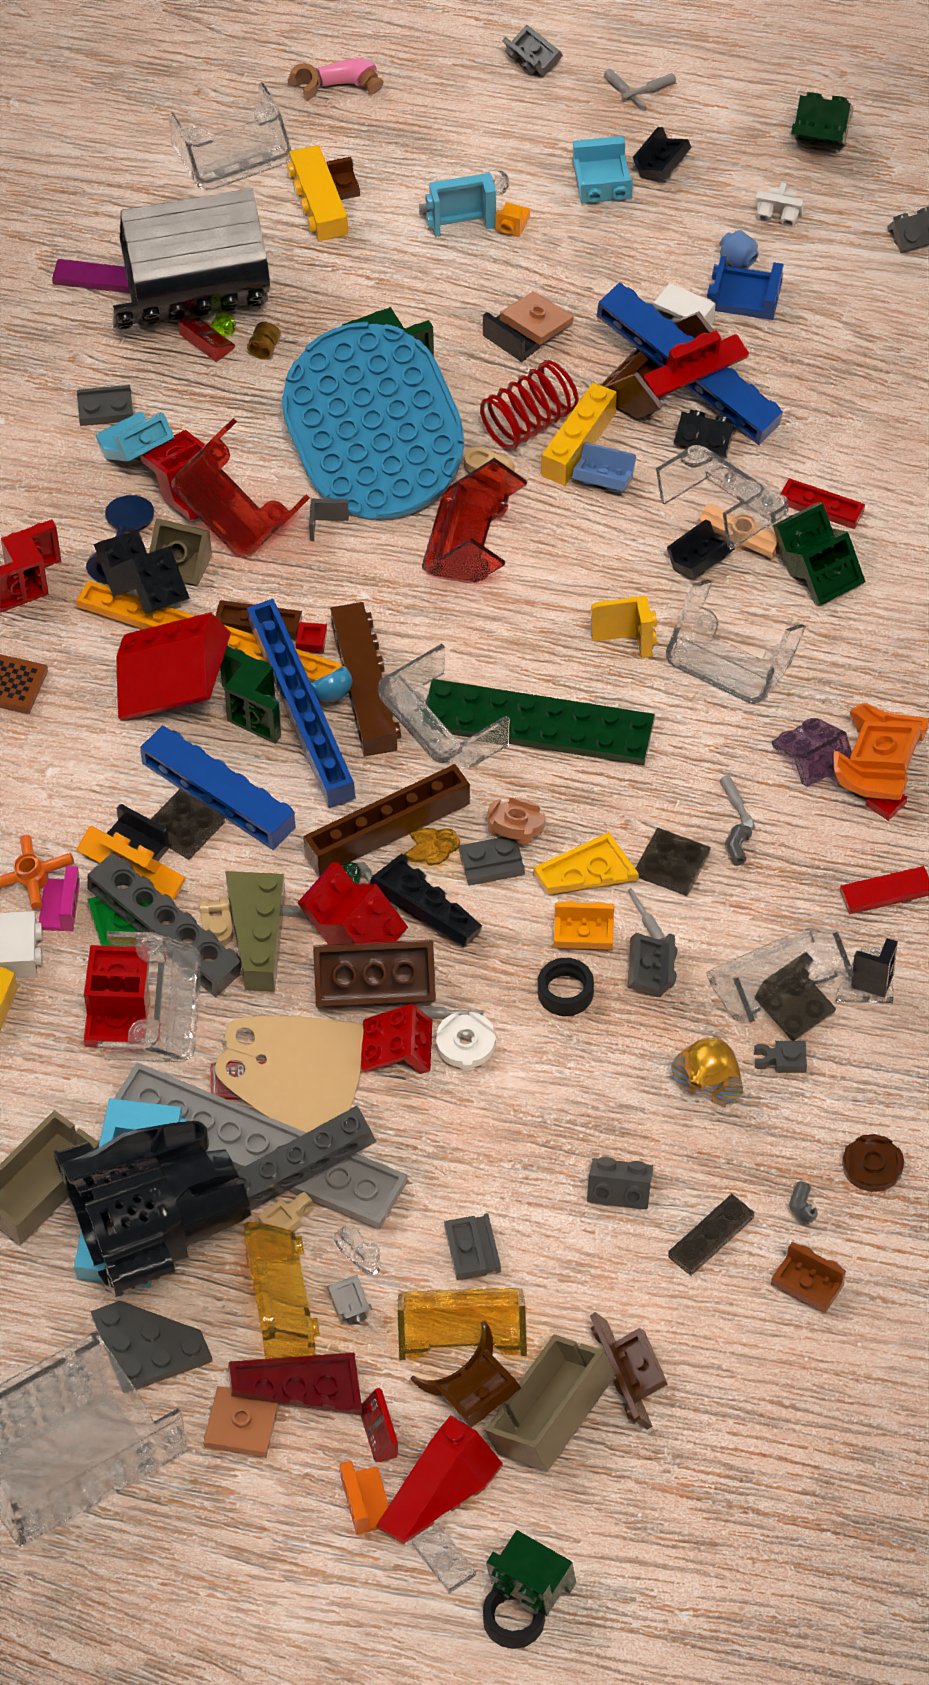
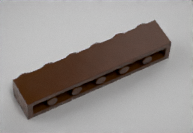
M364 602L330 607L331 625L340 662L349 670L353 680L348 695L363 756L397 751V739H401V729L399 722L393 721V716H396L394 701L387 698V694H390L389 681L387 677L382 678L381 672H385L382 655L377 656L376 650H379L377 634H371L370 630L374 628L371 612H366Z
M453 764L304 835L305 857L317 875L321 876L333 862H339L342 866L469 805L470 783L457 765Z

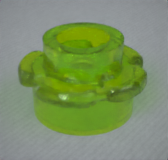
M217 313L216 318L212 320V328L224 337L233 335L236 327L234 318L230 314Z

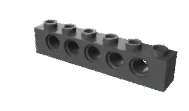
M111 853L87 875V889L123 920L128 922L136 931L141 932L149 942L215 998L240 976L241 960L234 950L226 949L220 944L217 937L211 931H205L201 928L190 913H184L176 907L175 902L170 896L162 895L157 891L153 883L147 877L138 875L133 870L131 864L124 858L119 859L114 853ZM126 885L128 888L121 889L117 886ZM148 903L150 906L142 907L139 904ZM169 921L171 924L163 925L160 922ZM183 939H190V940H192L193 942H191V943H184V942H182L181 940H183ZM205 957H211V958H214L215 960H213V961H205V960H203V958H205Z
M357 1105L237 1171L239 1178L194 1196L244 1183L250 1206L247 1208L251 1211L377 1141Z

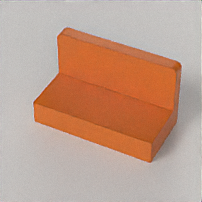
M352 1461L340 1463V1477L356 1535L378 1530L377 1523L389 1506L378 1467L355 1472Z

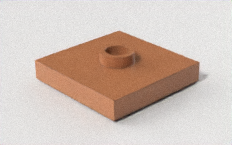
M534 291L501 311L499 320L539 345L573 324L574 319L573 315Z
M217 1386L203 1442L204 1447L267 1458L280 1403L231 1396L230 1388Z

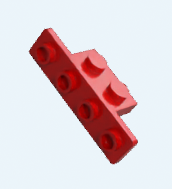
M717 330L708 334L702 333L688 343L675 345L669 351L667 364L645 374L643 380L655 396L659 398L747 359L749 352L737 334L722 340Z

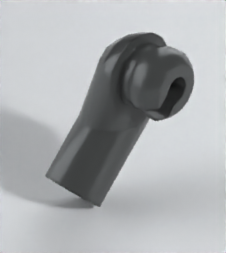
M742 823L732 827L725 841V846L734 865H741L746 862L747 858L741 845L743 841H748V837L752 836L751 828Z
M799 1181L796 1183L790 1199L789 1208L799 1222L810 1224L817 1218L818 1211L816 1207L812 1209V1205L806 1202L811 1186L806 1182Z

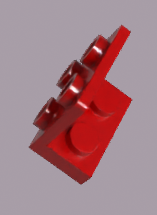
M413 1003L365 1018L363 1020L364 1034L361 1049V1069L364 1072H368L404 1060L420 1074L431 1071L433 1020Z

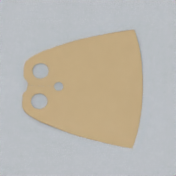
M249 1016L232 1020L227 1026L224 1035L227 1048L217 1058L215 1073L227 1088L263 1115L307 1133L350 1109L361 1072L363 1024L303 1016ZM239 1029H250L255 1036L253 1043L250 1045L239 1043L236 1039V1032ZM264 1055L267 1061L264 1064H259L256 1057ZM231 1060L242 1062L245 1067L244 1074L240 1077H232L227 1073V1063Z

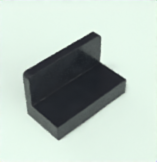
M488 312L483 315V336L520 362L526 360L540 348L539 344L499 320L500 315L496 318Z
M119 804L116 808L118 821L107 834L112 837L115 832L131 840L129 843L130 847L137 850L138 846L141 845L154 852L155 854L152 859L159 861L169 849L167 829L127 806Z
M886 938L879 957L857 950L853 960L851 987L885 998L894 976L898 941Z

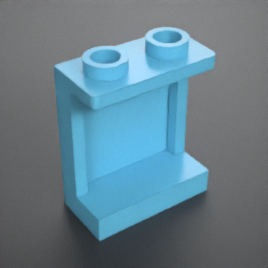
M624 136L573 141L572 159L581 204L632 199L633 181L632 177H629L625 157Z
M491 173L429 183V194H425L427 209L430 212L426 213V222L428 228H433L435 237L440 236V225L483 218L486 229L495 228L496 189Z
M138 412L96 434L97 441L105 458L119 461H130L175 438L164 413L161 412L146 419L143 412Z

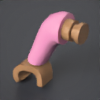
M363 58L336 62L318 67L316 70L310 64H298L293 67L288 76V84H308L303 88V97L306 101L315 96L318 91V84L321 87L355 84L356 86L367 88L370 94H374L382 87L384 81L378 78L376 65Z

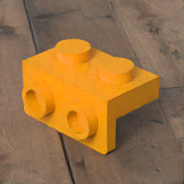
M574 901L555 903L554 948L613 950L614 904H606L604 902L576 903Z

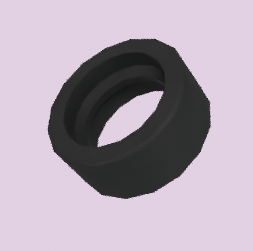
M557 958L548 962L541 969L538 976V999L542 1006L550 1013L559 1016H574L583 1012L591 1004L594 996V978L589 967L583 962L573 958ZM570 976L583 983V991L574 997L562 998L551 993L548 990V985L555 978Z
M492 1589L485 1598L483 1606L484 1629L490 1639L498 1645L510 1649L524 1648L535 1642L543 1631L545 1615L539 1611L537 1614H533L532 1623L522 1630L511 1631L503 1629L495 1621L496 1607L506 1600L518 1599L511 1595L509 1598H506Z

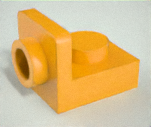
M506 202L503 209H498L495 214V231L520 237L529 220L530 208Z

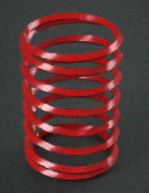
M544 360L543 363L539 364L537 370L530 369L527 376L521 375L517 382H509L507 389L500 388L497 395L492 394L488 398H484L480 403V414L491 437L500 446L508 450H515L520 443H525L530 437L537 436L540 430H546L550 424L557 423L562 417H567L578 404L579 396L576 386L566 370L556 362ZM545 367L556 376L566 396L567 406L560 401L554 386L545 376ZM555 368H557L562 373V375L568 381L572 389L575 399V403L572 407L570 393L567 388V385L561 377L560 373ZM532 374L538 375L545 393L556 404L557 412L550 408L545 394L532 379ZM523 380L528 381V385L533 396L535 397L537 402L546 410L547 418H544L539 413L538 407L534 399L532 398L530 393L524 388V386H522ZM513 386L518 388L521 399L536 417L537 425L529 420L525 407L512 392ZM502 393L508 394L512 407L525 422L527 431L519 426L514 412L502 399ZM486 403L494 423L504 435L514 441L513 444H505L492 430L484 411ZM492 404L505 416L513 435L500 423L494 413Z

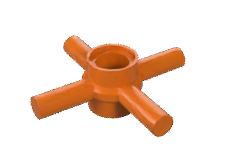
M26 834L20 837L22 855L14 862L15 871L0 876V888L19 882L28 889L31 908L40 909L42 907L40 889L48 882L47 872L74 864V859L71 853H67L42 861L34 854L32 838Z

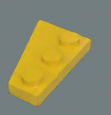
M610 832L533 867L534 876L548 895L639 880V873Z

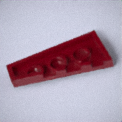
M355 1352L229 1361L228 1363L231 1396L354 1415L362 1414Z

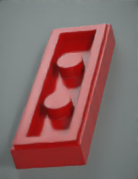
M791 478L788 479L778 498L779 504L799 511L817 502L823 503L829 521L852 529L856 528L865 510L864 503Z
M921 866L841 885L840 893L850 915L929 896V876L925 867Z

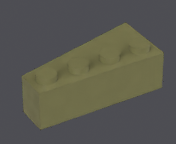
M225 871L227 893L241 960L245 990L275 992L283 905L285 902L284 874Z

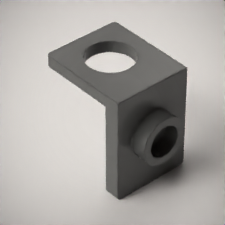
M311 498L309 519L310 541H315L316 520H349L348 499Z

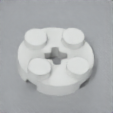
M469 1012V1015L459 1016V1013H454L446 1017L437 1028V1052L446 1063L459 1067L462 1071L469 1072L474 1070L476 1066H480L488 1061L494 1053L496 1047L495 1031L492 1023L481 1014ZM461 1036L463 1038L472 1037L470 1044H462L459 1038Z

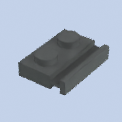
M130 385L77 390L80 426L118 423L133 415Z
M500 837L459 845V854L468 886L525 875L521 852L515 839Z
M485 1213L482 1217L475 1218V1216L444 1221V1228L457 1280L484 1276L488 1272L496 1271V1273L501 1272V1264L488 1213Z

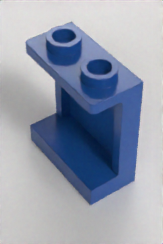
M721 255L719 265L714 264L712 280H715L714 284H709L707 299H711L715 303V311L774 320L783 282L784 264L773 262L771 273L727 266V256Z

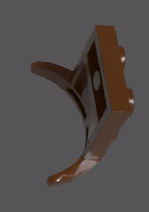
M485 1320L481 1322L479 1345L473 1356L461 1369L445 1378L437 1380H423L414 1375L410 1378L423 1391L442 1396L470 1427L483 1420L490 1412L521 1389L516 1379L492 1355L493 1337L491 1329Z

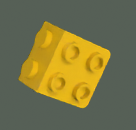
M647 595L611 601L603 600L591 605V636L593 641L636 636L641 658L652 656L653 645L657 644L656 630L654 628L657 627V617L655 610L650 611Z

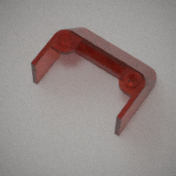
M233 418L172 477L171 486L182 501L236 556L246 558L252 555L282 527L310 497L306 494L289 510L282 503L275 500L268 501L259 508L221 469L229 461L230 452L220 438L237 423Z
M493 458L449 486L440 500L423 559L422 569L432 576L478 582L485 580L488 575L503 567L506 561L484 546L490 523L495 518H500L506 513L509 506L507 504L509 496L525 487L528 481L496 458Z

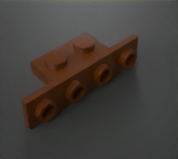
M594 1312L590 1315L593 1322L591 1331L595 1339L602 1343L605 1354L616 1374V1379L613 1382L619 1394L626 1399L628 1405L625 1406V1411L633 1423L637 1422L648 1430L653 1426L641 1399L668 1385L646 1332L638 1328L616 1341L608 1321Z

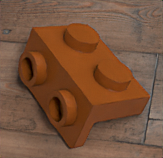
M791 1242L786 1258L771 1279V1285L826 1314L844 1286L846 1270L837 1262L826 1260L815 1254L809 1247Z

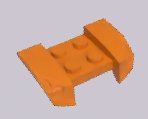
M861 703L849 712L857 732H859L858 739L850 759L839 751H834L835 775L842 787L863 797L901 800L908 782L907 768L917 742L923 741L929 726V718L892 714L879 710L868 703Z

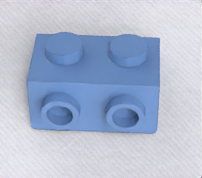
M585 442L582 447L581 459L573 469L572 479L580 480L585 485L596 484L604 486L613 492L625 491L633 479L636 455Z

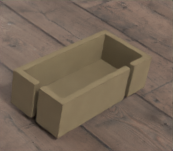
M55 1110L0 1164V1231L19 1245L69 1197L66 1186L58 1171L53 1151L57 1150L59 1152L85 1142H89L94 1150L99 1148L97 1140L80 1128L76 1131L75 1125Z
M554 1334L519 1382L521 1389L504 1403L518 1428L515 1429L506 1410L500 1409L485 1430L497 1454L548 1472L616 1375L605 1352L582 1343L578 1346L576 1341Z

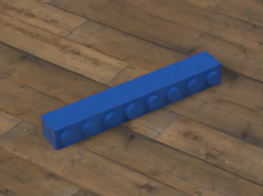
M620 282L598 303L596 316L660 367L667 364L669 351L679 343L685 344L695 339L683 333L672 320H667L658 313L652 304L644 302L633 289L625 287ZM726 367L685 386L721 416L731 419V423L758 445L780 425L783 411L778 404L760 394L754 385L745 382L732 368Z
M274 599L247 607L252 632L265 661L273 667L275 685L328 807L331 808L355 799L354 781Z

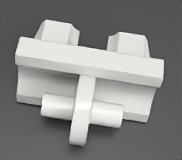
M782 182L780 189L771 187L769 193L757 191V218L760 221L769 222L772 219L773 212L782 213L781 223L783 225L794 227L798 217L803 216V199L795 198L796 192L787 190V182Z

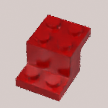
M187 430L174 435L175 438L140 455L142 463L156 473L163 500L190 521L203 516L204 513L217 506H222L230 499L236 497L234 487L219 475L213 450Z
M52 519L1 538L5 565L0 566V613L49 595L45 568L62 562L57 527Z
M339 862L331 863L297 902L328 944L397 941L408 928L377 884H355Z
M90 945L84 989L87 1013L84 1032L85 1047L144 1049L150 1005L148 985L150 947Z

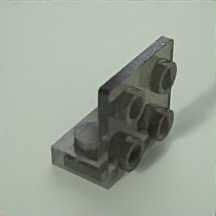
M804 952L765 979L754 996V999L792 1041H795L834 1014L836 1010L834 1005L809 979L810 973L808 970L814 960L807 952Z

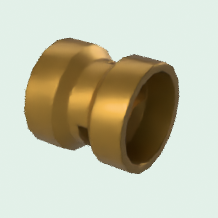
M260 322L255 327L254 336L250 338L247 349L256 358L268 359L274 351V345L279 341L281 332L275 325L269 322Z

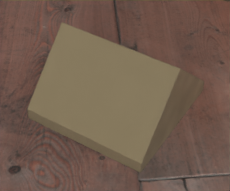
M156 518L149 553L170 546L183 581L199 585L212 557L210 531Z

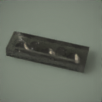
M730 1194L668 1251V1258L692 1276L754 1219L755 1212L735 1195Z

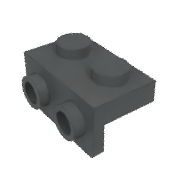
M528 25L512 41L507 37L502 40L507 47L505 52L514 61L519 58L523 62L521 65L529 73L533 74L536 72L542 78L563 56L560 50Z
M929 206L918 210L916 215L909 216L908 213L895 216L893 218L894 221L887 226L889 232H894L900 253L929 245Z
M635 932L630 938L628 988L660 998L669 988L674 986L677 977L676 971H674V961L678 951L675 946L674 934L669 933L663 940H658Z
M610 1157L593 1158L588 1180L587 1201L589 1203L647 1209L654 1165L645 1164L642 1161H616Z

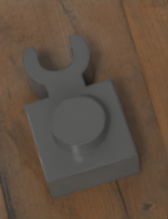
M775 1041V1048H770L765 1044L754 1046V1055L765 1056L762 1059H755L756 1069L763 1070L770 1065H776V1073H806V1041Z

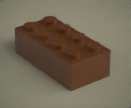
M433 939L313 945L316 1007L436 1001Z

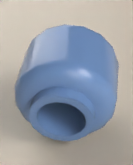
M742 230L735 231L732 234L730 232L726 233L719 243L722 246L720 256H727L726 262L733 267L748 269L759 255L757 242Z

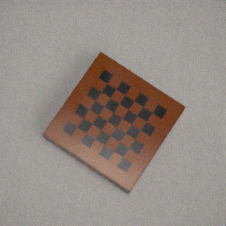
M0 654V708L30 714L48 673V666Z

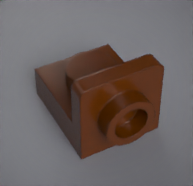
M346 157L328 161L327 166L340 199L344 200L360 196V188L353 171L352 158Z

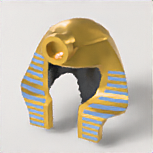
M707 1037L696 1041L680 1052L671 1065L674 1080L683 1091L694 1094L696 1092L695 1088L704 1090L705 1086L716 1085L724 1081L720 1088L712 1091L713 1103L725 1108L728 1103L743 1095L741 1073L732 1048L719 1038Z

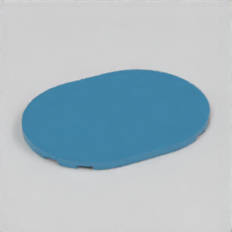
M351 323L334 328L317 337L305 347V351L293 362L289 369L282 395L284 419L307 476L323 499H348L349 515L367 520H390L413 514L425 508L448 488L458 472L462 461L464 431L459 412L434 356L420 340L407 334L403 329L388 324Z

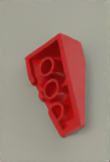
M450 1415L427 1445L377 1523V1528L400 1543L405 1544L433 1525L434 1520L449 1510L454 1511L460 1507L461 1502L473 1494L478 1495L484 1491L502 1468L503 1463L476 1430Z

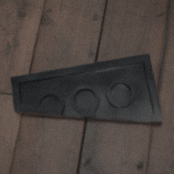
M403 853L371 877L369 884H377L388 899L463 947L479 935L482 925L458 903H450L445 897L446 892L439 886H431L425 880L427 875L419 868L413 869L407 864L409 859Z

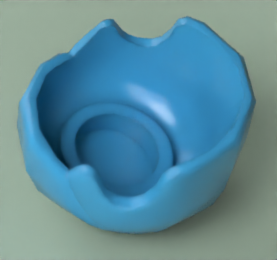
M343 666L311 682V685L318 700L322 702H335L342 699L350 691L353 680L349 670Z

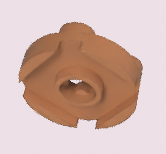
M515 797L509 798V802L500 803L501 799L492 802L488 808V832L493 835L515 839L520 844H529L532 842V838L539 836L544 830L546 816L539 812L540 807L529 800Z

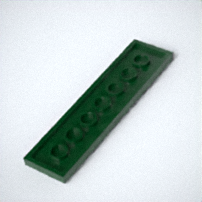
M432 679L420 722V729L645 766L655 714Z

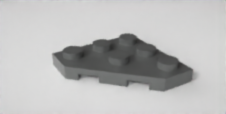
M117 1301L91 1311L93 1322L123 1395L212 1362L211 1353L199 1329L123 1301Z

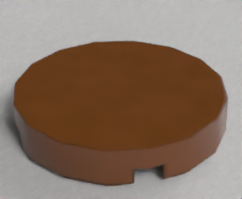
M877 1134L862 1135L845 1149L842 1161L844 1174L851 1184L861 1190L869 1192L885 1191L893 1187L901 1178L904 1168L902 1151L892 1143V1140L885 1136Z

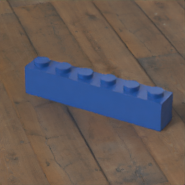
M162 725L140 746L143 765L270 849L274 850L296 828L295 813L291 806L285 802H279L264 788L256 787L243 774H237L230 770L223 761L212 758L200 746L192 745L177 731H171Z

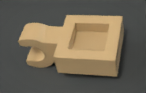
M305 1192L299 1194L289 1204L280 1199L258 1216V1221L278 1243L302 1225L299 1217H304L313 1211L314 1207L310 1204L312 1199Z

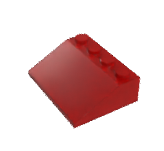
M212 612L124 634L116 656L118 718L123 721L210 700L231 632Z

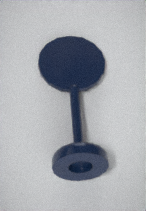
M126 495L118 497L108 504L105 517L111 526L118 529L116 536L123 535L125 531L141 529L148 525L154 518V507L146 498L137 495ZM95 552L87 560V572L96 581L108 584L98 555Z

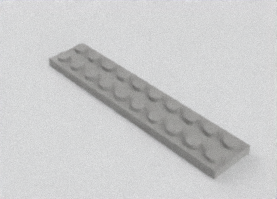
M136 1062L114 1098L181 1107L184 1119L199 1121L207 1127L209 1147L206 1151L226 1149L235 1168L238 1170L306 1133ZM355 1153L288 1191L297 1195L305 1192L316 1203L381 1229L407 1183V1174Z

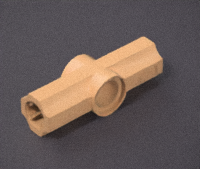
M711 503L707 504L703 509L699 523L705 519L711 521L714 532L732 540L736 549L750 548L771 559L775 558L778 554L780 546L775 533L754 524V519L749 514H733Z

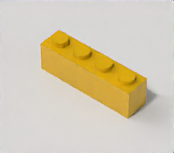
M315 145L289 151L290 162L286 163L289 178L294 177L293 186L296 196H301L302 198L300 199L302 212L309 216L307 217V223L310 232H315L318 242L348 235L347 214L320 146Z
M592 382L542 453V477L566 486L573 476L574 467L581 459L584 443L595 444L616 414V391Z

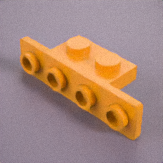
M89 826L77 848L79 852L99 863L111 853H114L119 859L124 858L138 875L147 877L153 883L154 888L162 895L166 894L173 901L175 900L186 880L185 876L152 859L155 853L139 845L137 850L130 847L129 843L131 840L115 832L112 837L94 826Z

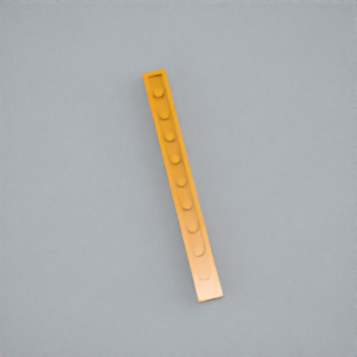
M89 580L76 600L78 608L141 629L195 616L171 607L161 608L145 614L138 596L124 593L113 597L110 587ZM224 625L231 632L228 646L240 649L257 660L265 661L253 634ZM296 649L310 683L343 667L341 663Z

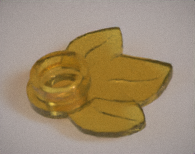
M435 828L418 829L410 833L416 845L404 853L409 861L415 863L426 861L428 866L438 865L447 860L449 854L459 848L460 838L454 830L449 828L439 830Z

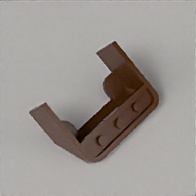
M700 311L674 321L678 329L693 338L702 333L708 334L714 331ZM637 348L600 384L616 391V407L635 418L643 417V419H646L663 407L662 403L643 380L645 374L660 368V366Z

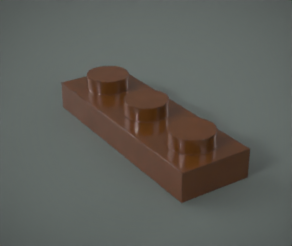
M220 600L216 617L221 623L253 634L249 624L247 607L254 604ZM278 608L291 639H296L299 622L302 621V611Z

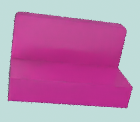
M66 866L64 879L48 878V882L43 889L42 907L39 916V923H42L43 930L74 932L80 889L78 867Z

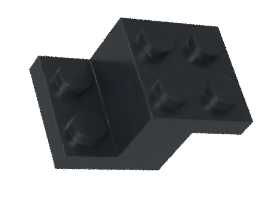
M139 530L93 544L113 597L136 590L145 614L190 599L170 546L147 553Z

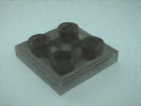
M179 789L151 820L167 829L169 848L190 860L225 823V816Z
M657 827L635 869L639 873V879L688 896L711 853V847Z

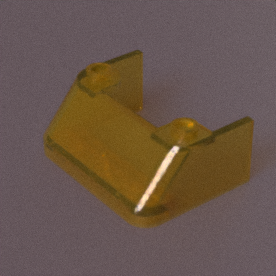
M252 1221L243 1223L247 1266L252 1276L265 1359L316 1355L314 1337L320 1336L317 1317L311 1318L302 1274L299 1255L304 1254L302 1236H295L294 1230L262 1222Z
M484 1288L407 1291L399 1293V1360H406V1357H424L425 1352L430 1351L431 1347L478 1346L481 1338V1322L483 1320L488 1323L491 1329L494 1348L500 1349L501 1354L514 1355L520 1353L521 1356H527L526 1310L523 1289Z

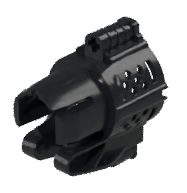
M199 1121L176 1122L132 1130L117 1136L94 1150L89 1142H85L59 1152L57 1150L53 1151L58 1171L74 1207L93 1264L96 1266L105 1262V1269L98 1271V1276L104 1286L112 1291L115 1297L123 1295V1290L133 1289L137 1285L147 1284L148 1281L158 1280L162 1276L175 1274L173 1263L188 1258V1246L234 1226L251 1216V1211L247 1208L250 1206L244 1183L193 1196L239 1178L226 1149L206 1151L209 1147L207 1127Z

